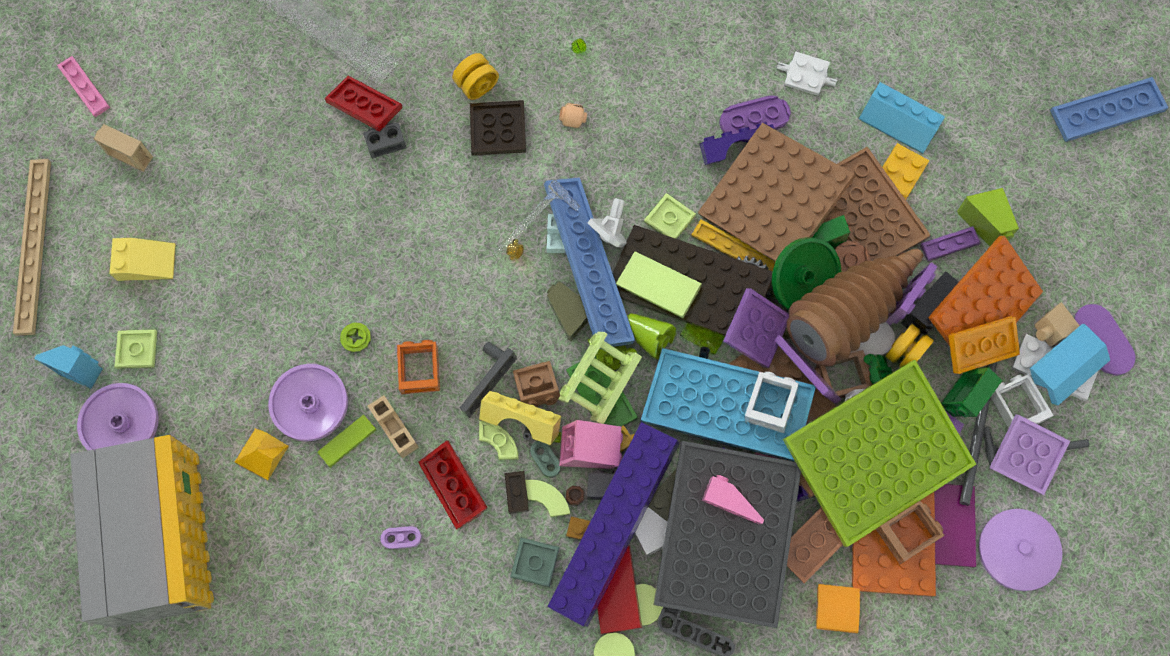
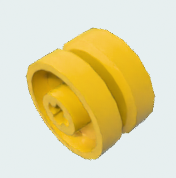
M475 53L465 58L456 67L452 75L454 83L462 89V92L470 100L479 99L489 92L499 78L497 70L489 64V61L481 53Z
M911 324L895 340L891 350L885 357L894 363L903 355L905 358L899 364V368L912 360L917 362L934 340L928 335H923L918 342H915L914 340L919 335L920 329Z

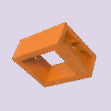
M423 340L421 343L406 341L397 345L398 384L401 394L440 391L439 358L436 341ZM432 352L433 379L406 381L405 354Z

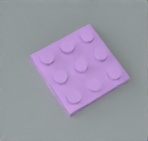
M1015 414L989 468L1044 495L1070 441Z

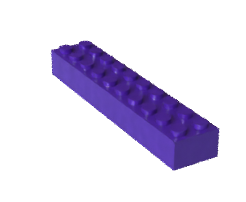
M642 422L640 423L547 607L583 627L589 626L680 444L677 439Z

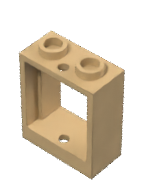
M103 124L96 132L94 140L107 155L144 172L153 158L141 141Z

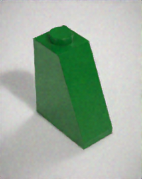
M842 215L822 223L812 238L826 241L833 248L846 242L850 230L845 216Z

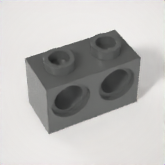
M398 122L388 123L380 132L372 128L363 133L372 159L407 148Z

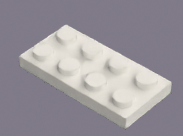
M1025 334L1019 347L1020 355L1015 357L1011 369L1024 375L1029 374L1032 378L1030 368L1055 346L1051 347L1046 342ZM1098 371L1075 390L1071 396L1086 401Z

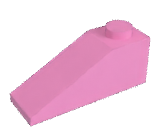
M721 475L710 478L702 498L703 502L756 524H763L764 519L736 487L728 483V478Z

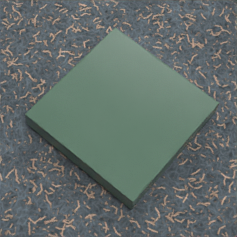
M520 538L510 578L550 588L560 547Z

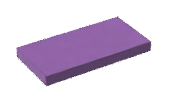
M781 335L775 339L780 348L822 395L836 404L841 400L837 393L791 343Z

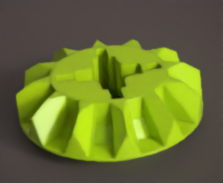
M351 323L343 328L340 334V342L346 350L352 353L361 352V350L367 348L371 341V333L364 324ZM358 331V336L362 339L356 340L354 344L353 339L350 337L355 336V334Z

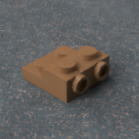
M550 361L513 370L521 402L534 405L537 408L542 404L554 405L557 402L560 393Z

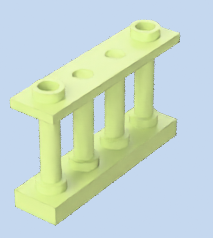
M597 332L591 337L587 351L568 383L560 390V397L558 399L566 403L572 399L591 412V421L604 424L642 358V356L633 352L623 354L604 340L608 335L605 332ZM599 348L621 361L618 371L612 370L594 358ZM590 365L611 378L612 382L608 388H604L584 375ZM580 382L601 395L602 399L598 405H594L574 392Z

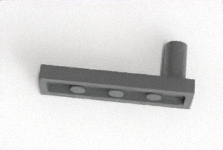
M487 342L484 345L483 351L497 361L460 406L461 411L470 418L481 405V400L489 391L493 390L517 360V356L510 348L503 351L491 342Z

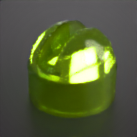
M581 38L574 40L571 44V50L576 54L586 51V43Z

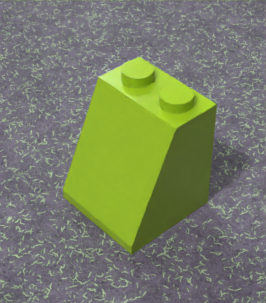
M1003 188L967 196L957 210L958 215L970 227L973 226L976 233L989 246L999 236H1005L1009 241L1019 229Z

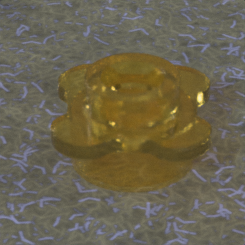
M514 239L508 245L506 254L510 256V260L518 259L522 256L524 247L518 243V239Z

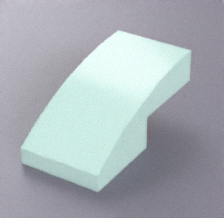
M548 214L547 253H565L554 215Z

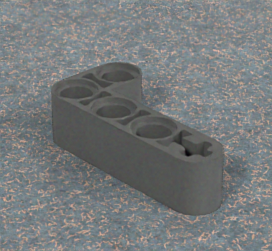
M662 608L657 621V626L661 632L716 656H731L734 653L735 645L731 639L680 618L682 610ZM663 618L671 619V628L666 629L662 627L661 620ZM682 626L690 627L691 635L689 637H684L681 634L680 629ZM702 634L709 635L711 639L709 645H703L700 642ZM715 638L719 639L717 643L723 645L725 642L728 643L727 647L730 651L722 653V648L719 646H715V650L712 649Z

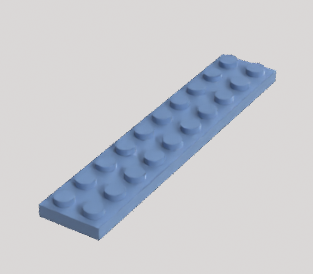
M580 178L545 181L544 187L592 334L594 335L597 332L607 333L608 335L604 341L613 347L633 344L635 338L600 235L588 224V221L594 218Z

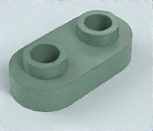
M540 441L534 442L530 448L532 458L544 476L548 478L556 477L561 470L559 460L548 444ZM540 448L544 450L542 455L537 454V450ZM549 465H554L555 469L553 471H548L547 467Z

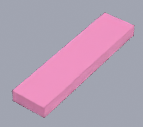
M73 56L57 65L94 117L110 108Z

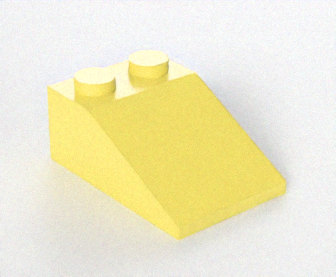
M113 238L109 274L117 281L173 279L176 244L138 238Z

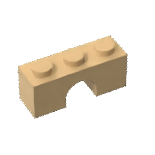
M384 395L368 405V408L402 459L419 448Z

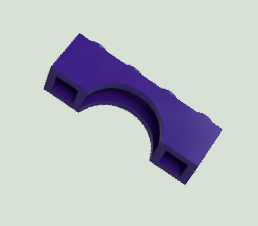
M761 123L757 124L755 129L750 130L749 127L739 129V133L732 134V131L722 133L720 138L715 139L714 136L704 138V142L699 144L704 164L708 165L725 160L729 147L735 142L748 143ZM773 124L768 125V126H770L771 128L774 129V125H773Z

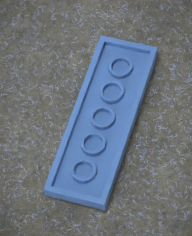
M1153 77L1052 107L1050 112L1064 141L1067 142L1164 112L1168 109V106Z

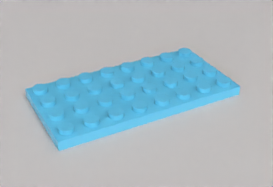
M662 348L641 422L795 462L782 439L807 424L816 387L812 384L796 381L799 383L798 392L785 432L781 433L745 422V414L759 371ZM763 382L754 410L782 419L791 390Z

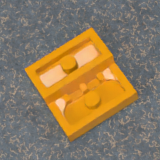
M818 584L816 629L858 633L860 589Z

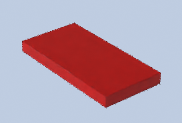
M349 75L324 98L326 103L379 132L403 108L401 103Z
M630 545L597 608L601 634L642 628Z

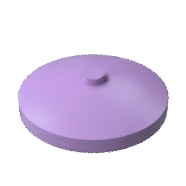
M318 364L295 366L282 374L272 387L268 401L270 417L274 425L291 439L305 442L322 439L334 432L346 415L348 408L346 387L339 376L325 366Z
M115 383L102 387L86 400L80 410L77 421L79 439L87 450L154 438L159 419L157 407L153 399L137 386L127 383Z
M1010 509L995 515L986 523L979 538V555L985 570L996 582L1012 590L1031 591L1047 585L1056 576L1062 562V545L1053 526L1042 516L1029 510Z

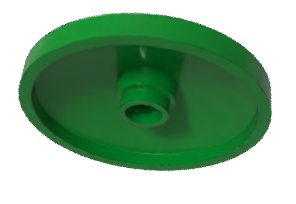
M812 237L800 238L788 244L778 256L772 273V287L778 302L789 311L794 302L801 300L805 294L811 293L815 287L823 285L826 280L834 278L835 275L842 272L837 252L826 241Z

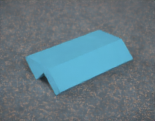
M1082 324L1030 368L1034 384L1047 388L1051 403L1058 406L1110 361L1106 344L1087 325Z

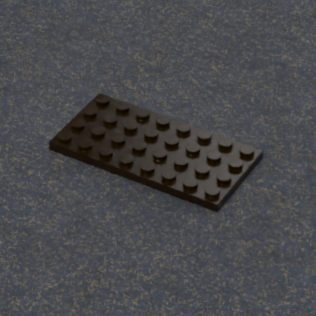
M634 225L612 273L617 283L633 253L637 252L701 283L702 286L684 318L619 286L617 288L622 300L726 336L746 288L753 289L766 298L772 284L773 271Z

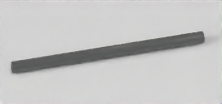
M997 362L986 365V368L989 367L995 373ZM990 399L977 415L969 452L976 465L965 471L959 501L960 504L966 506L970 505Z

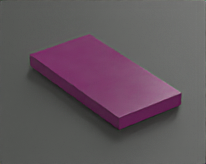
M945 484L934 491L935 521L940 523L945 535L935 541V565L976 567L975 486H973L969 506L959 503L963 485Z

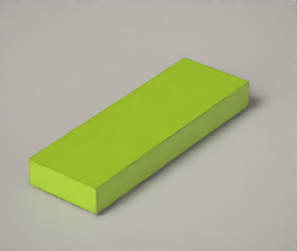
M363 414L317 453L331 468L375 432L376 428Z

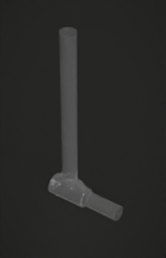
M554 179L548 185L550 193L492 252V255L498 258L555 198L563 199L575 211L581 206Z

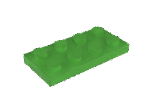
M579 363L566 369L570 378ZM592 365L588 367L584 374L604 388H608L612 382L609 376ZM582 382L578 384L576 390L579 395L594 405H598L602 399L601 395ZM623 391L604 424L622 427L638 419Z

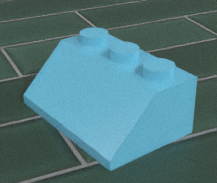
M62 345L40 353L34 358L55 373L92 389L103 369L98 365L99 362L73 345L71 348Z

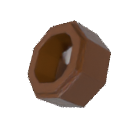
M571 486L566 490L565 498L570 505L579 506L584 502L585 492L580 486Z

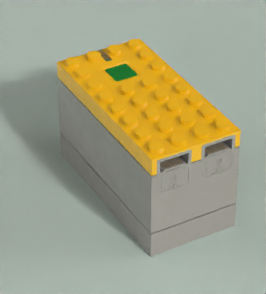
M171 435L70 454L82 621L116 628L211 609L214 596L213 592L209 590L212 576L211 572L207 571V563L210 561L208 551H205V543L208 541L206 531H203V523H205L206 518L204 511H201V503H203L204 499L202 492H199V484H201L202 479L200 473L197 472V465L200 463L198 454Z

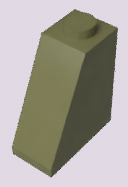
M559 281L556 285L553 284L549 288L547 298L568 340L572 341L588 323L581 297Z

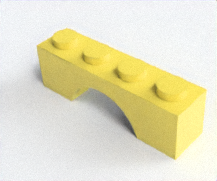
M489 391L481 400L479 420L497 426L504 419H516L529 429L532 439L551 445L559 435L560 415Z

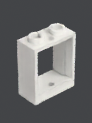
M759 372L745 414V422L784 433L798 392L799 383L789 377H784V379L776 377L772 372ZM763 382L791 390L782 419L754 410Z
M1019 374L1010 379L1011 383L1006 385L1004 382L1001 383L991 396L1008 428L1014 417L1001 394L1020 385L1038 413L1028 420L1040 424L1054 416L1029 374L1023 377Z

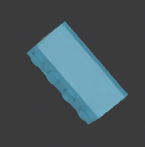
M880 82L871 95L859 120L923 154L945 116Z

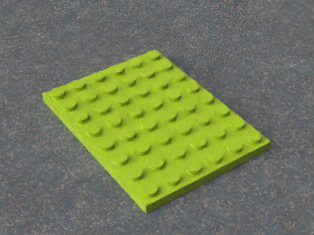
M916 360L910 361L782 439L844 547L855 543L976 465Z

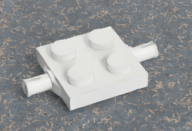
M795 52L793 60L789 65L778 62L777 69L787 72L785 86L819 96L824 84L835 87L837 79L827 77V69L830 62L799 52Z

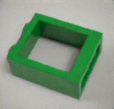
M989 367L976 368L964 372L941 404L945 411L953 417H977L1003 380Z

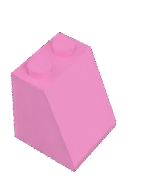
M576 420L563 426L559 466L600 469L618 467L622 459V454L620 453V444L623 440L621 427Z

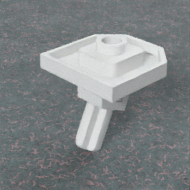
M615 198L610 215H607L604 219H590L588 224L600 234V238L603 241L619 248L624 247L627 243L625 237L620 233L624 220L621 218L625 202L622 199Z

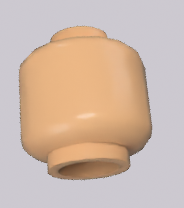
M567 103L561 107L559 120L562 121L564 126L579 128L582 123L586 122L587 112H584L582 105Z

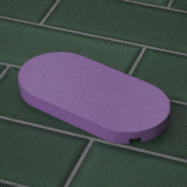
M765 96L727 107L720 117L719 124L723 133L732 131V134L739 133V129L749 127L750 130L755 129L757 124L767 122V125L773 124L774 129L778 130L787 124L791 110L785 100H781L777 96Z
M1088 304L1080 308L1074 317L1079 326L1082 324L1087 325L1107 346L1110 361L1100 370L1115 376L1123 375L1131 370L1135 363V352L1110 312L1096 304Z

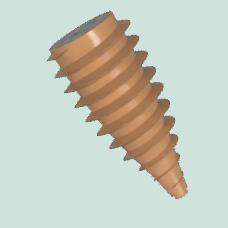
M917 248L901 253L899 256H889L886 259L876 258L873 261H864L858 266H851L846 271L835 275L834 278L826 280L823 285L815 287L811 293L805 294L801 300L794 302L789 309L787 330L797 349L810 361L828 367L833 366L836 359L846 360L849 358L850 352L858 350L860 343L868 341L870 333H876L879 325L887 321L888 313H893L896 310V302L901 301L903 298L902 289L908 286V277L912 276L914 269L922 261L923 253Z

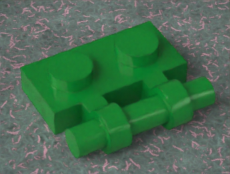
M867 354L864 356V362L871 366L869 377L872 384L893 372L892 368L887 366L886 358L883 355Z

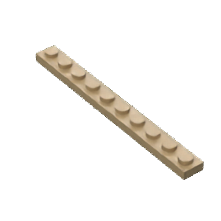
M49 159L30 160L13 326V334L16 336L35 335L51 170V161Z

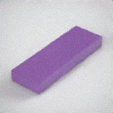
M972 226L921 243L920 246L928 262L977 246L981 242Z

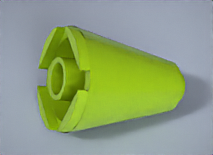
M630 313L627 315L635 342L652 358L659 360L662 348L665 349L668 343H673L676 336V327L667 322Z

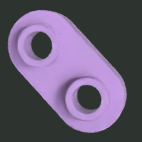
M413 526L388 528L381 534V543L388 549L413 548L418 546L422 540L421 532ZM410 534H415L413 541L408 539ZM395 536V541L390 543L388 538Z

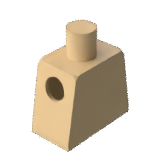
M1061 302L1035 324V328L1038 330L1036 337L1040 341L1045 340L1051 347L1057 346L1076 330L1079 324Z

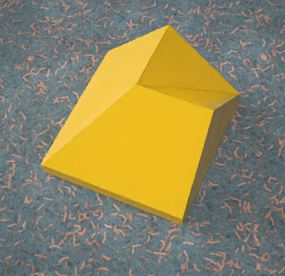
M255 428L235 463L269 480L289 446L270 434Z

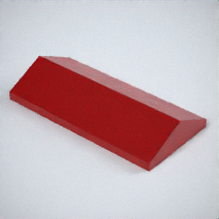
M446 440L418 462L456 530L479 517L487 509L485 502L449 440Z

